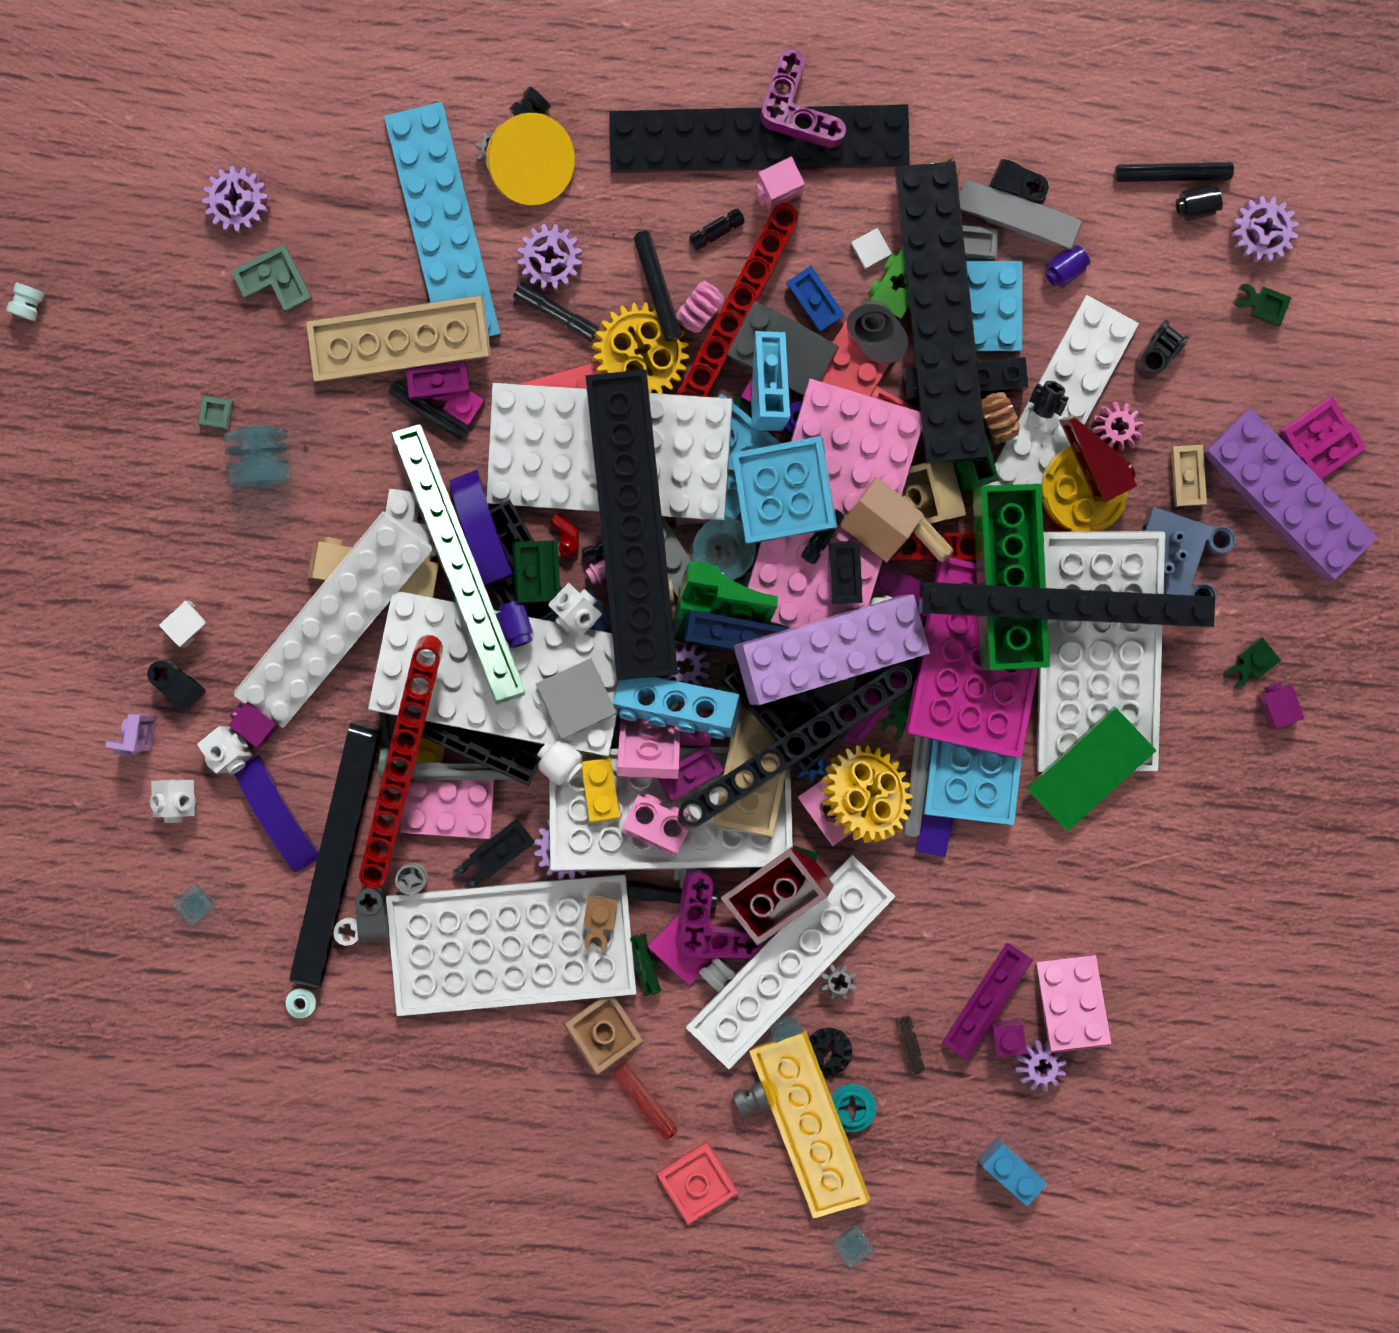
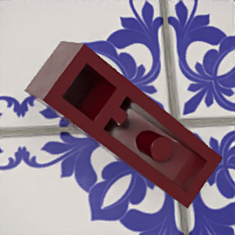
M1064 417L1059 420L1095 501L1108 502L1137 487L1134 480L1136 477L1135 470L1124 457L1075 417Z

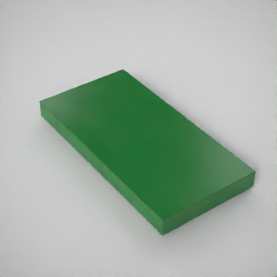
M1114 706L1036 777L1026 789L1068 832L1157 750Z

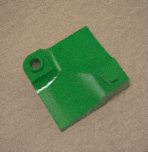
M689 561L682 577V585L672 618L674 639L680 642L705 645L683 641L688 610L770 624L778 607V596L758 592L736 583L719 572V566L701 561Z

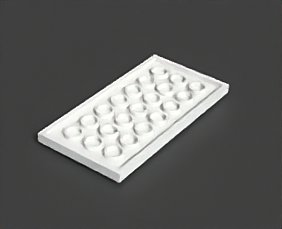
M493 383L487 503L503 504L511 500L512 504L517 506L599 511L587 389ZM649 393L662 516L725 520L733 399Z
M1164 531L1043 532L1046 588L1163 594ZM1048 620L1050 667L1039 668L1038 772H1043L1114 706L1157 750L1135 771H1158L1162 625Z
M398 591L391 595L368 710L398 716L415 645L422 636L433 635L442 642L443 653L426 717L427 722L534 743L546 744L549 741L554 744L557 740H561L535 684L591 658L613 704L619 680L617 681L612 633L588 629L581 636L573 628L568 633L556 622L528 617L533 630L531 634L533 641L519 647L509 648L525 688V695L496 705L457 604L455 602ZM428 649L420 651L425 657L431 658L435 656ZM414 678V681L419 685L428 684L423 678ZM407 706V709L413 713L421 712L417 706ZM617 714L562 740L569 743L577 751L608 757Z
M710 747L724 770L729 747ZM680 748L679 762L703 748ZM610 749L608 757L579 751L582 754L581 762L611 758L620 819L589 823L582 770L570 784L565 782L557 785L549 779L550 871L762 868L787 849L793 847L790 769L786 770L772 838L713 826L714 818L696 829H689L676 857L621 832L637 795L642 797L645 794L654 796L661 800V806L670 810L672 807L680 808L684 801L723 777V773L671 803L657 778L617 776L618 749ZM713 790L709 794L711 802L717 805L720 790ZM689 806L684 809L689 814L688 818L693 820V822L700 819V811L696 807ZM640 810L636 813V819L641 824H649L653 820L652 814L648 810ZM670 822L664 825V832L669 837H677L680 834V828L677 824Z
M626 874L386 896L397 1016L636 994L632 942L629 939L631 938ZM588 895L618 900L613 931L604 929V934L608 940L604 951L601 950L602 942L598 937L590 940L589 948H585L584 945L586 935L592 929V927L583 926Z

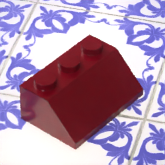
M790 847L722 895L721 899L756 945H759L827 898L834 884L816 861Z

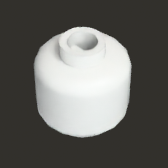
M557 740L554 744L548 741L537 754L541 758L538 764L539 771L557 785L565 782L570 784L584 766L581 763L582 754L563 740Z

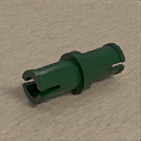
M641 933L640 936L637 934L629 938L632 942L635 962L634 971L638 972L643 996H649L650 993L654 995L662 991L654 967L657 965L656 959L651 956L646 933Z

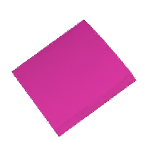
M1330 396L1280 429L1290 448L1320 479H1323L1366 449L1354 425L1347 422L1335 399Z
M695 907L691 908L687 914L689 920H696L701 916V913ZM678 913L648 944V947L687 984L691 985L701 975L699 971L711 964V958L687 957L679 950L676 945ZM709 922L708 927H716L712 922ZM692 934L691 940L685 942L688 948L691 947V943L697 942ZM716 937L713 940L712 947L714 949L724 947L727 941L726 937Z

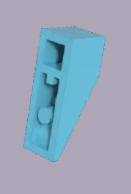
M756 331L754 334L751 396L753 430L783 431L790 419L785 332Z

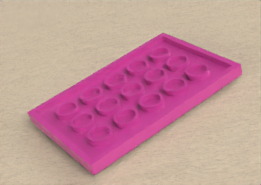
M951 557L944 562L938 560L934 582L977 585L976 563ZM928 614L924 633L930 653L919 656L905 733L1013 758H1022L1038 668L981 671L979 616Z

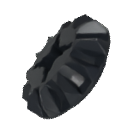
M826 1027L818 1029L809 1037L823 1075L834 1076L846 1069L852 1060V1045L845 1033L836 1028ZM832 1040H834L833 1050L841 1056H830L825 1064L824 1053L817 1049V1047L827 1048Z

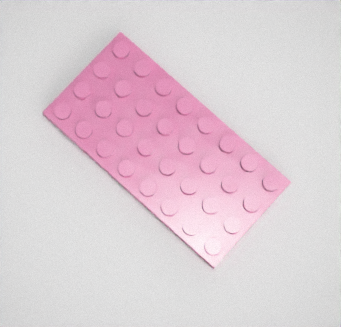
M809 379L790 442L818 436L823 437L834 508L842 512L845 517L875 477L902 496L922 429L921 414L919 411ZM837 526L835 528L836 532L829 543L854 542L858 540L840 526ZM815 532L760 542L747 588L778 596V607L771 622L793 628L869 605L882 559L860 543L863 603L831 604L828 544L824 551H820L819 554L821 556L813 565L803 560L801 554L805 547H809L811 544L809 541Z

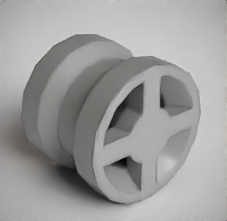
M711 958V964L699 971L701 976L719 993L724 989V983L727 980H733L736 976V973L721 958Z

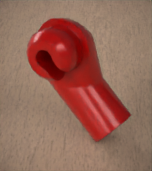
M558 512L549 524L560 533L559 553L564 557H570L575 555L579 549V531Z

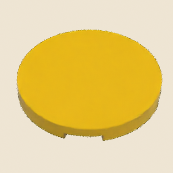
M521 113L500 124L493 132L486 150V166L493 183L504 197L519 204L540 205L555 199L565 190L573 175L575 153L568 133L557 121L543 114Z
M1071 446L1057 453L1044 471L1041 482L1044 508L1049 517L1058 526L1067 531H1102L1111 526L1121 516L1126 507L1125 502L1128 491L1108 502H1097L1094 500Z

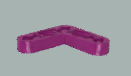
M785 49L778 57L762 105L761 123L770 130L827 148L838 147L842 144L846 134V126L841 119L793 104L805 59L800 51ZM793 61L795 63L791 74H785L788 62ZM777 84H785L790 88V93L785 95L779 94L775 91L774 87ZM774 104H779L780 107L776 118L770 117ZM806 118L810 121L811 126L807 129H801L795 124V120ZM817 123L821 124L819 131L815 132ZM830 128L836 130L834 136L828 135Z
M703 870L690 871L685 876L682 886L676 933V945L685 956L692 958L754 957L762 949L763 942L756 945L753 941V943L748 944L747 948L741 943H734V938L737 942L745 943L748 941L750 936L743 927H708L713 882ZM701 879L704 885L698 887L697 893L692 885L697 884L698 880ZM701 907L702 913L698 919L689 920L687 918L688 911L691 908ZM692 934L697 942L691 943V947L688 948L685 942L691 940ZM718 936H725L727 941L724 947L714 949L712 947L713 940Z

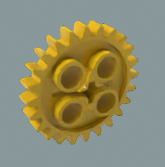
M634 302L630 305L629 312L623 305L618 309L619 316L614 312H610L608 317L611 323L605 320L600 323L601 328L605 332L596 331L594 334L601 341L593 343L591 346L592 349L599 351L598 354L592 357V361L601 362V365L595 372L626 371V366L630 364L637 366L639 370H647V365L653 374L652 376L647 374L649 393L653 391L655 394H662L661 387L668 392L673 389L670 381L678 383L681 380L676 372H684L687 369L680 361L689 359V355L681 353V350L687 348L689 343L680 342V338L677 341L667 342L664 339L655 308L650 312L646 302L642 305L641 310H638ZM646 325L653 329L655 334L653 339H646L642 335V326ZM629 327H631V328L633 329V331H634V337H633L632 334L628 331V328H629ZM614 338H624L628 345L627 350L617 349L614 345ZM637 348L645 349L646 354L644 356L641 354L636 355L634 351ZM654 353H661L665 356L666 366L660 367L655 364L653 360Z
M858 745L832 758L833 764L825 768L828 775L821 779L828 786L821 789V793L828 795L829 799L822 803L823 805H830L832 808L827 813L828 817L834 815L837 817L834 824L835 827L843 824V834L846 835L853 831V840L855 841L863 837L864 843L872 840L877 843L894 836L895 832L903 828L901 824L909 819L905 813L912 810V807L906 801L913 798V795L905 793V789L911 786V784L902 781L906 772H897L896 769L899 762L890 764L889 753L880 757V748L871 751L869 745L862 748Z

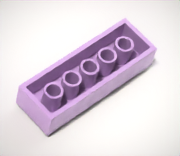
M914 594L901 595L733 645L751 705L765 704L930 653Z

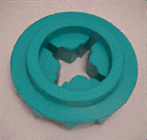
M850 1083L839 1086L831 1095L844 1131H861L867 1128L874 1120L876 1102L872 1093L864 1086ZM851 1096H853L857 1105L865 1106L855 1110L854 1120H851L848 1110L839 1108L849 1105Z

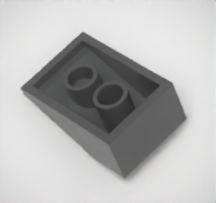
M754 301L727 355L733 363L753 372L755 332H785L789 390L804 397L808 380L822 381L839 347L787 316Z

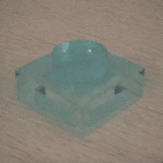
M197 883L172 903L175 909L191 926H194L216 906Z
M791 1015L777 1019L774 1022L775 1025L770 1027L775 1043L803 1032L799 1018H792Z
M857 1223L833 1240L834 1246L850 1268L875 1251Z

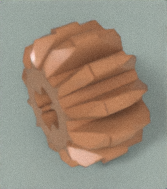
M997 392L983 396L981 401L984 428L990 442L993 444L1005 443L1019 435L1020 424L1017 420L1018 416L1006 394Z

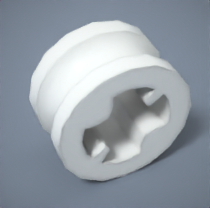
M344 918L335 925L333 934L339 944L350 946L359 940L356 919ZM345 924H351V930L356 932L355 936H350V940L345 939L344 933H340V928L346 927Z

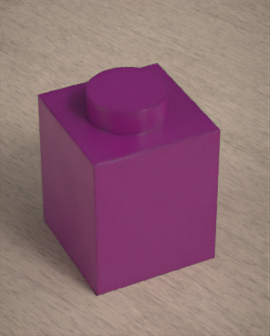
M1281 681L1265 686V692L1257 695L1270 729H1278L1305 719L1293 685H1282Z
M248 702L245 705L240 703L230 715L233 720L228 725L256 748L262 747L279 726L278 723Z
M1019 1019L993 1021L989 1031L991 1049L996 1057L1027 1054L1024 1026Z

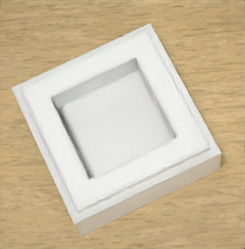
M878 228L851 242L865 270L890 257L892 254Z

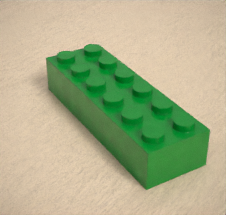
M1041 484L990 485L972 489L977 585L1046 588ZM979 616L981 671L1050 667L1048 620Z

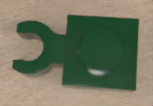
M1241 284L1239 286V290L1246 292L1247 300L1242 301L1236 298L1233 301L1234 306L1238 308L1252 307L1251 317L1276 327L1281 325L1292 297L1266 287H1262L1258 294L1249 284Z
M1259 637L1237 655L1242 663L1229 666L1224 671V674L1229 676L1234 671H1237L1240 674V680L1234 684V687L1240 688L1248 682L1250 674L1255 679H1259L1279 663L1281 659L1265 639Z
M910 688L901 697L893 701L888 710L894 716L892 719L885 720L880 726L882 732L889 725L896 727L897 732L892 738L894 741L902 737L903 725L907 723L913 692Z

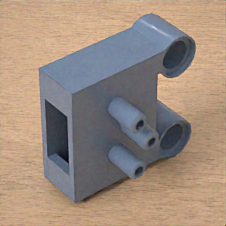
M1156 507L1148 509L1141 531L1165 532L1163 594L1194 596L1196 590L1201 589L1205 592L1206 596L1215 597L1216 602V590L1211 585L1206 583L1192 585L1203 549L1205 548L1207 552L1216 555L1229 552L1236 543L1235 533L1226 526L1215 528ZM1217 532L1221 533L1225 538V544L1222 548L1216 547L1213 543V536Z

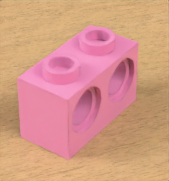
M792 156L760 171L757 183H755L757 189L754 191L760 205H767L769 212L773 211L780 203H789L802 197L805 183Z
M645 794L644 797L637 795L621 832L676 857L689 829L684 828L679 823V808L672 807L670 810L661 806V800L649 794ZM640 810H648L652 814L653 820L649 824H641L636 819V813ZM683 811L685 819L689 822H693V820L688 818L689 814L686 811ZM670 822L677 824L680 828V834L677 837L667 836L664 832V825Z

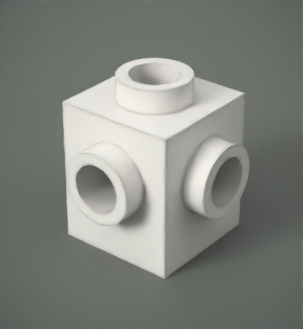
M570 583L548 604L559 615L555 620L568 633L573 628L581 636L602 615L594 607L597 600L585 589L581 593L578 592Z
M230 726L217 727L197 744L206 757L205 762L207 766L216 774H235L245 767L244 762L252 756L248 749L247 740Z
M194 780L151 781L152 795L150 797V807L152 809V817H164V823L183 822V817L195 816L196 796L194 794Z

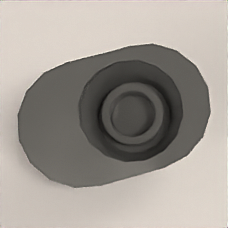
M864 299L861 301L860 306H857L850 312L847 318V330L864 354L871 360L890 364L898 361L905 355L908 349V336L890 307L884 302L877 300L867 301Z

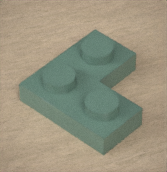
M285 244L231 270L245 299L273 287L286 313L313 300Z

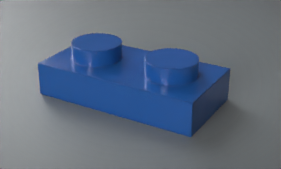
M809 266L786 282L787 287L819 333L845 316L812 266Z

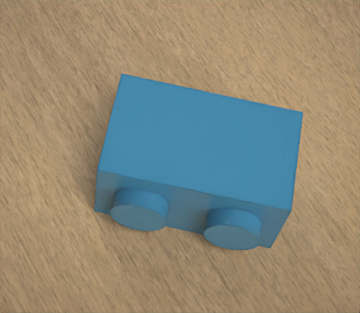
M998 1137L978 1158L982 1167L1027 1207L1047 1185L1044 1178Z

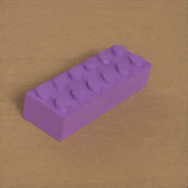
M1252 408L1242 412L1204 449V458L1324 581L1335 580L1378 538Z

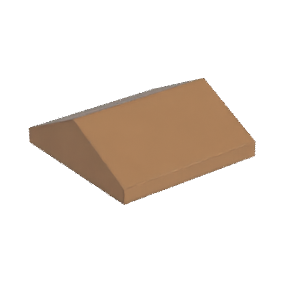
M875 477L839 526L887 563L908 539L924 514L879 478Z
M615 996L598 998L563 1024L595 1075L643 1042L640 1034Z

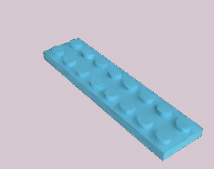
M438 102L384 116L430 302L483 296L489 338L501 336L443 103Z

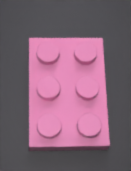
M621 718L617 776L678 779L681 732L677 728L678 726L666 724V727H658L644 719L637 718L636 721H629Z
M411 778L401 818L400 833L491 839L495 780H413Z
M1096 955L1036 962L1035 966L1050 1053L1110 1046L1111 1038Z

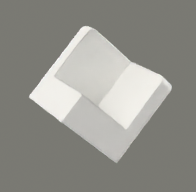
M184 601L159 625L182 648H186L195 640L193 636L206 624V621L194 609L195 605L191 601Z

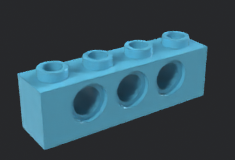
M658 677L619 680L613 706L615 709H618L617 714L625 720L636 721L639 718L648 720L650 724L658 727H666V724L678 726L677 728L683 732L695 733L697 730L707 732L708 736L715 739H725V736L734 738L742 701L740 694ZM651 696L655 698L654 702L650 705L645 706L641 704L645 697ZM680 702L684 704L680 711L674 712L670 710L674 703ZM704 709L714 710L713 714L707 718L699 716L700 712Z

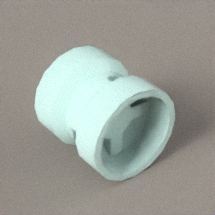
M16 282L13 288V301L8 302L6 311L35 322L38 315L36 308L38 303L43 301L45 293Z

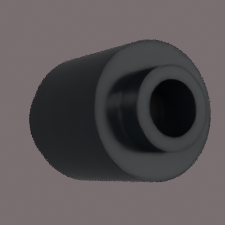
M1208 185L1180 192L1179 199H1176L1175 205L1178 216H1183L1185 221H1191L1215 215L1216 211L1222 210L1223 201L1219 188H1211Z

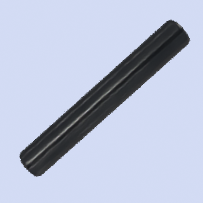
M1232 162L1119 164L1115 167L1114 176L1117 182L1230 180L1234 175V165Z
M649 231L637 232L634 236V242L664 339L667 342L677 341L682 333L651 233Z

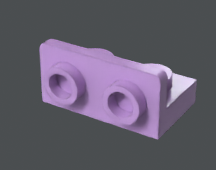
M147 713L128 714L121 727V736L124 737V740L106 741L105 747L113 748V754L128 757H132V755L140 756L141 751H151L157 715Z

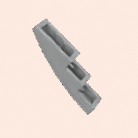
M965 180L959 195L962 213L983 218L987 223L1013 230L1017 235L1068 250L1073 249L1083 224L1081 220L1052 208L969 180Z

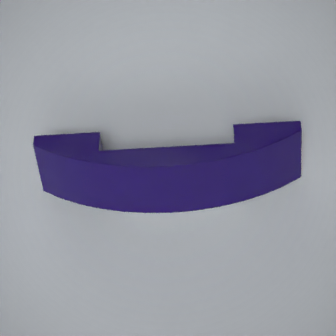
M478 470L449 480L460 522L484 585L489 586L514 576L486 500L487 495Z
M260 755L246 762L245 767L234 775L263 828L283 858L296 873L317 860L319 852L307 832L302 830L273 782L275 780Z

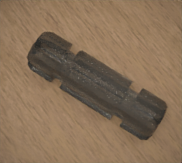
M910 1016L899 1017L895 1020L898 1032L901 1033L899 1038L904 1056L908 1059L907 1067L911 1075L920 1074L925 1071V1066L922 1058L919 1057L921 1052L916 1034L912 1031L914 1028Z

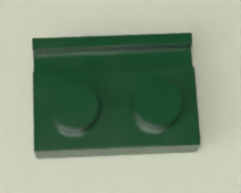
M557 540L512 542L515 601L517 603L552 601L560 592Z

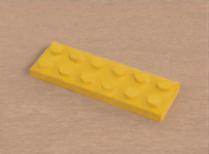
M806 1030L752 1047L749 1050L813 1219L868 1203L870 1196Z

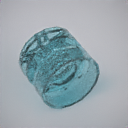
M250 426L223 434L225 443L238 444V446L226 448L225 454L239 457L240 461L226 466L229 487H261L292 482L290 461L276 459V454L289 450L288 444L275 443V441L287 439L288 430L272 428L270 426Z
M718 517L706 522L694 536L690 547L691 561H701L719 566V572L734 581L743 576L752 566L756 556V543L746 544L742 521L731 517ZM724 544L728 547L726 552L729 554V558L723 556L719 559L716 557L718 551L714 548L715 546L720 548Z

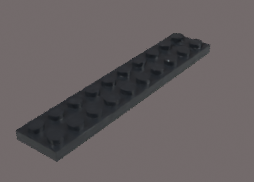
M908 104L806 107L835 116L845 123L846 134L841 145L835 148H827L764 127L760 120L762 108L609 111L611 173L764 170L791 156L797 169L870 168L910 165ZM779 107L773 108L770 117L776 118ZM806 118L795 120V124L801 129H807L811 126L810 121ZM817 123L815 132L819 131L821 124ZM830 128L828 135L834 136L836 130Z
M955 161L895 166L894 173L925 465L986 459L988 456Z
M647 370L585 375L617 681L678 674Z

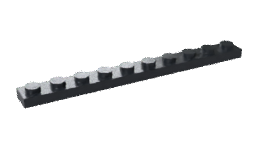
M920 582L919 613L1214 627L1215 597Z

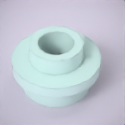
M297 988L288 994L286 1009L293 1017L305 1018L315 1010L316 998L310 990ZM296 999H303L306 1003L305 1008H298L295 1004Z

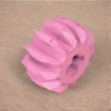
M706 281L700 282L677 311V320L687 330L689 329L694 333L700 332L724 302V296L714 285H710Z
M1113 402L1111 410L1103 406L1100 408L1102 416L1096 415L1093 417V421L1100 426L1092 428L1091 431L1095 434L1100 433L1101 437L1099 438L1106 441L1112 448L1115 444L1116 451L1122 453L1124 445L1128 449L1135 447L1132 439L1139 440L1142 437V434L1135 431V429L1143 427L1144 424L1140 421L1134 422V418L1139 415L1137 410L1128 414L1130 404H1124L1120 411L1118 402ZM1116 421L1118 425H1123V430L1119 432L1120 435H1118L1117 430H1112L1111 425L1115 424Z

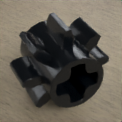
M1046 381L1043 386L1039 383L1036 384L1029 402L1034 404L1033 411L1037 415L1050 419L1053 418L1055 413L1059 416L1062 415L1069 397L1064 396L1066 390L1061 384L1055 381Z

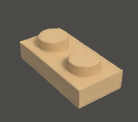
M1203 445L1171 447L1174 506L1206 505Z

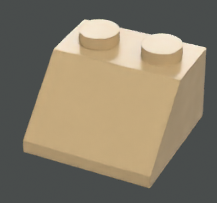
M953 462L927 465L922 463L910 467L902 493L924 514L923 516L931 525L966 516Z

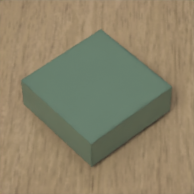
M202 395L198 425L229 431L234 401Z

